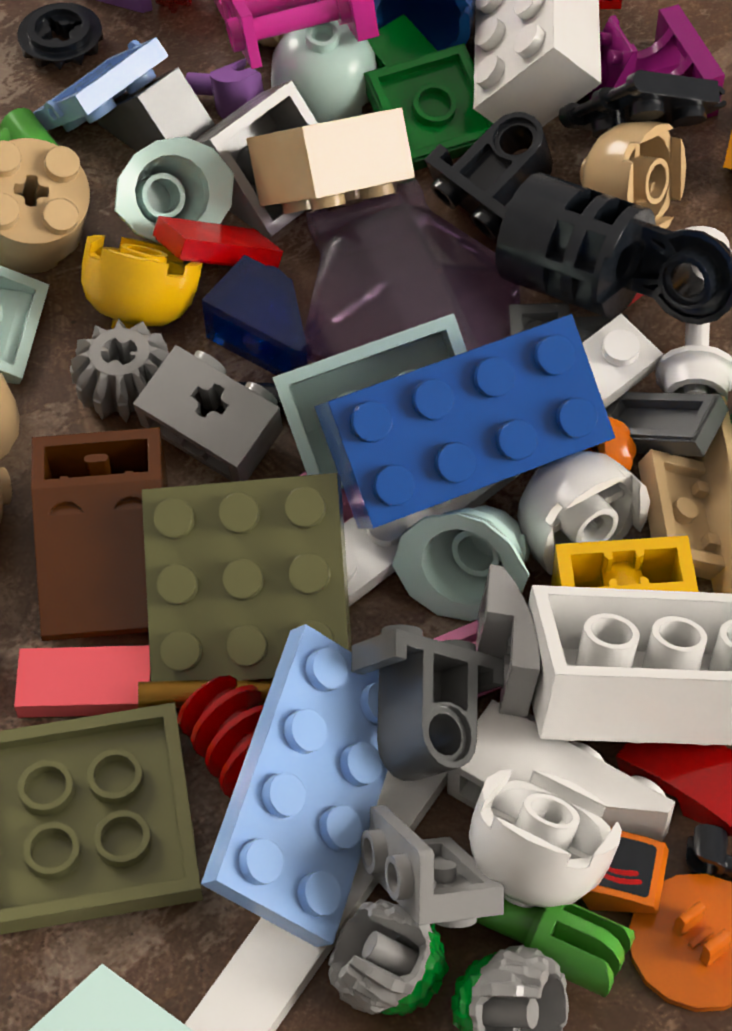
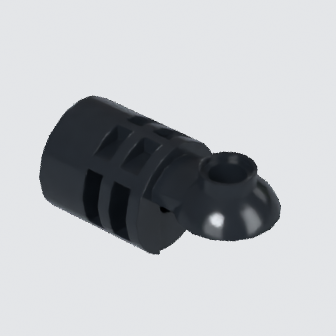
M542 172L530 175L519 186L508 205L498 233L495 252V264L498 274L505 281L611 319L620 315L628 307L636 293L652 297L665 313L679 321L697 325L717 321L732 307V252L724 242L704 231L690 229L671 231L656 226L654 213L647 207ZM691 265L699 269L704 280L693 272Z

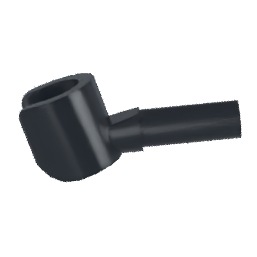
M699 824L695 827L694 836L688 837L686 864L692 874L705 873L715 877L725 874L732 878V856L727 854L729 834L726 830L711 824Z

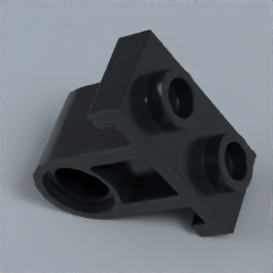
M522 112L507 114L498 119L455 164L451 159L448 149L441 144L424 159L434 181L430 185L434 194L451 209H455L460 205L468 211L475 226L493 240L498 236L508 205L519 186L532 174L542 172L550 175L553 167L552 155L541 123L534 116ZM528 149L524 153L513 155L518 150Z

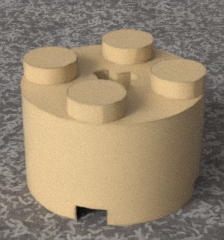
M34 138L0 141L1 266L23 274L42 273L56 267L59 261L70 253L72 254L78 247L89 207L90 187L87 176L80 165L78 155L69 147L57 146L48 141Z

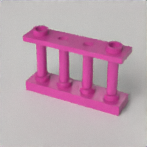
M213 0L225 21L233 52L242 51L251 69L262 67L258 40L336 20L339 25L347 24L358 42L379 36L374 0Z

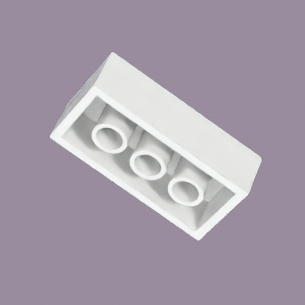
M599 0L475 1L473 109L492 123H495L504 115L522 112L534 116L543 127L559 115V110L570 103H576L602 84Z
M532 585L528 608L537 633L540 672L531 704L540 739L630 742L637 744L732 745V594Z

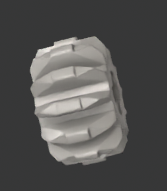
M118 319L114 329L105 330L95 325L92 339L77 340L76 357L71 359L70 373L72 382L76 384L78 399L83 403L84 408L95 407V411L102 420L114 412H119V415L127 423L131 412L135 411L134 401L169 354L167 343L163 340L162 334H150L143 321L130 329L126 328L120 319Z

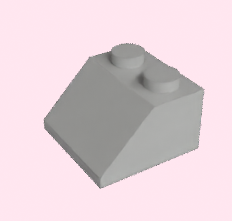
M292 80L260 92L195 139L197 142L214 148L234 173L232 206L229 211L253 229L259 231L266 238L272 237L304 211L283 214L282 204L260 206L246 138L318 124Z

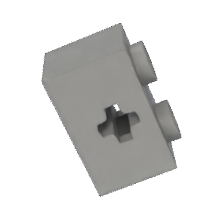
M175 345L133 403L141 426L145 428L160 427L162 439L232 482L248 480L283 430L277 399L257 383L248 381L244 386L225 375L227 373L225 367L211 355L197 350L192 355ZM220 406H222L224 410L222 415L216 412V410ZM203 409L210 411L206 417L202 416Z

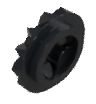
M53 3L29 13L20 23L17 37L24 58H34L39 68L54 63L61 70L65 63L73 62L82 66L84 55H96L98 53V42L103 40V32L100 19L87 7L74 3ZM52 31H54L57 36L60 35L64 39H70L61 41L58 38H53Z

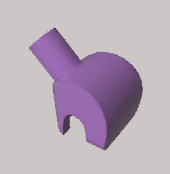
M246 58L213 70L210 74L188 72L185 77L196 95L214 96L216 111L223 119L264 91L261 73L256 69H251V67L245 69Z

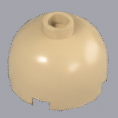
M651 121L620 123L603 133L583 160L580 169L581 184L592 190L651 209L655 216L656 226L667 229L674 217L662 216L667 211L671 200L681 201L685 187L687 166L682 139L670 136L669 130L673 129V127L668 123Z

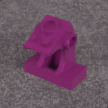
M679 4L659 9L654 44L640 51L636 49L634 44H630L619 26L620 22L616 15L609 17L603 31L600 32L602 84L589 92L587 97L591 100L592 94L603 87L616 88L625 84L628 75L638 70L718 81V86L722 88L725 74ZM719 109L707 114V118L717 116Z

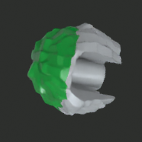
M382 899L375 903L370 901L362 903L358 912L341 929L335 949L331 953L328 963L330 966L328 971L331 984L339 991L340 999L351 1005L353 1009L367 1012L371 1015L381 1013L384 1015L399 1014L404 1016L407 1013L411 1014L417 1007L425 1008L433 994L438 993L442 985V979L449 970V966L445 961L444 944L440 942V933L435 930V924L418 925L399 904H393Z
M524 945L509 946L507 949H500L498 952L488 954L482 959L474 960L471 965H468L465 975L458 977L455 983V995L451 997L453 1025L460 1031H563L564 1026L567 1024L569 1013L565 974L560 972V966L555 960L546 957L538 948L525 947Z

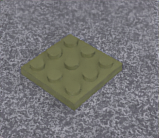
M338 473L142 489L151 681L212 680L218 676L228 675L236 678L238 681L273 679L290 630L307 624L352 652L341 477Z
M175 702L0 731V935L203 900Z

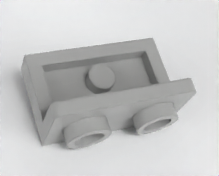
M386 805L370 807V830H365L361 837V856L364 868L389 893L392 900L397 901L418 925L436 923L447 928H464L474 925L477 922V918L504 915V885L483 875L477 868L474 858L450 836L422 840Z

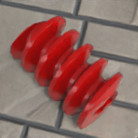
M230 675L218 676L203 684L189 696L181 706L177 716L179 728L190 737L194 750L205 758L208 771L219 779L221 790L229 798L232 797L264 706H258L262 699L261 692L254 685H244L237 688V679Z

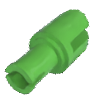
M504 898V915L477 918L476 922L524 944L525 947L538 948L546 957L552 958L559 964L560 972L565 974L566 980L602 997H606L609 994L614 983V977L620 971L625 955L635 939L634 930L574 903L546 908L536 906L525 908L514 905Z

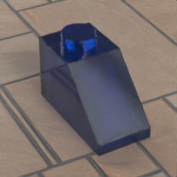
M243 255L202 299L206 338L276 376L308 365L307 344L293 280L278 268L271 265L265 266Z

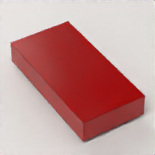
M158 216L153 231V236L159 243L179 260L273 271L278 270L284 252L259 231L252 228Z

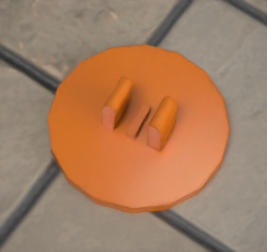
M705 873L675 875L663 881L658 914L633 913L629 929L634 930L635 939L629 949L631 962L644 984L667 1003L693 1012L724 1011L732 1007V882Z

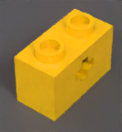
M688 535L555 544L551 586L699 592Z

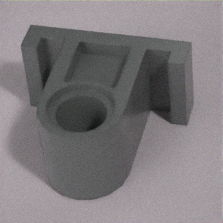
M403 624L383 627L380 635L352 645L351 672L364 675L379 669L377 743L379 755L385 768L398 779L416 781L461 768L469 763L475 753L477 744L478 694L504 686V659L476 651V645L472 642L464 640L438 641L424 637L423 630L419 627Z

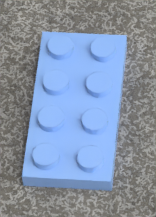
M307 624L290 630L201 885L311 945L321 947L334 943L361 857L362 833L370 828V807L377 806L388 770L380 758L377 743L379 669L364 675L351 672L352 652Z

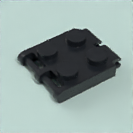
M638 70L628 75L626 83L616 88L603 87L592 94L591 100L583 104L570 103L559 110V120L566 128L592 131L593 137L599 138L609 128L626 122L651 121L668 123L673 129L680 126L697 125L707 120V114L725 107L727 103L725 100L720 102V96L725 94V90L718 86V81Z

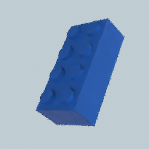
M572 314L314 406L336 469L341 477V483L358 529H374L616 438Z

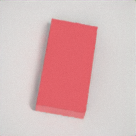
M149 645L20 648L14 702L17 717H79L137 709L138 682L151 681Z

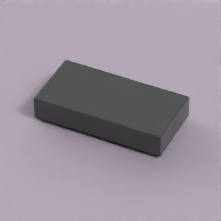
M626 392L610 404L606 412L609 417L620 420L627 425L630 430V436L636 444V453L647 454L653 449L671 455L704 457L729 409L720 394Z

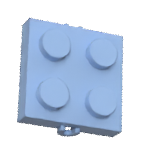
M157 37L144 43L132 40L128 44V50L109 57L57 96L47 101L43 106L34 111L33 114L47 131L62 125L65 131L69 132L85 121H88L90 124L117 106L114 99L126 91L132 94L155 79L157 76L152 68L167 58L168 54Z

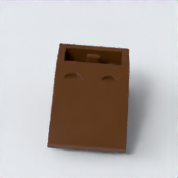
M160 427L32 437L31 494L42 641L149 632L142 489L168 487L167 468Z

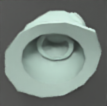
M188 137L156 140L135 153L118 177L114 211L135 235L161 244L153 236L158 216L220 224L232 206L234 173L212 147Z
M488 505L474 508L468 507L444 512L441 515L424 516L400 537L392 566L409 596L438 616L473 621L478 620V611L490 564L503 566L515 581L520 592L523 593L530 575L524 562L528 561L530 547L526 535L521 533L518 522L506 511Z

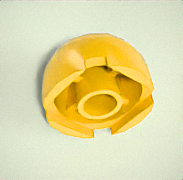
M105 235L87 236L82 260L81 283L85 297L93 308L99 313L113 318L112 329H114L118 319L129 329L142 321L146 327L168 325L179 319L190 307L198 288L202 269L201 262L191 261L185 265L183 264L184 260H179L163 245L121 237L119 248L103 247Z

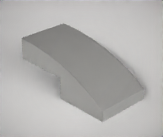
M490 564L478 611L476 651L504 659V686H501L499 713L527 717L540 672L537 633L532 615L515 581L503 566Z

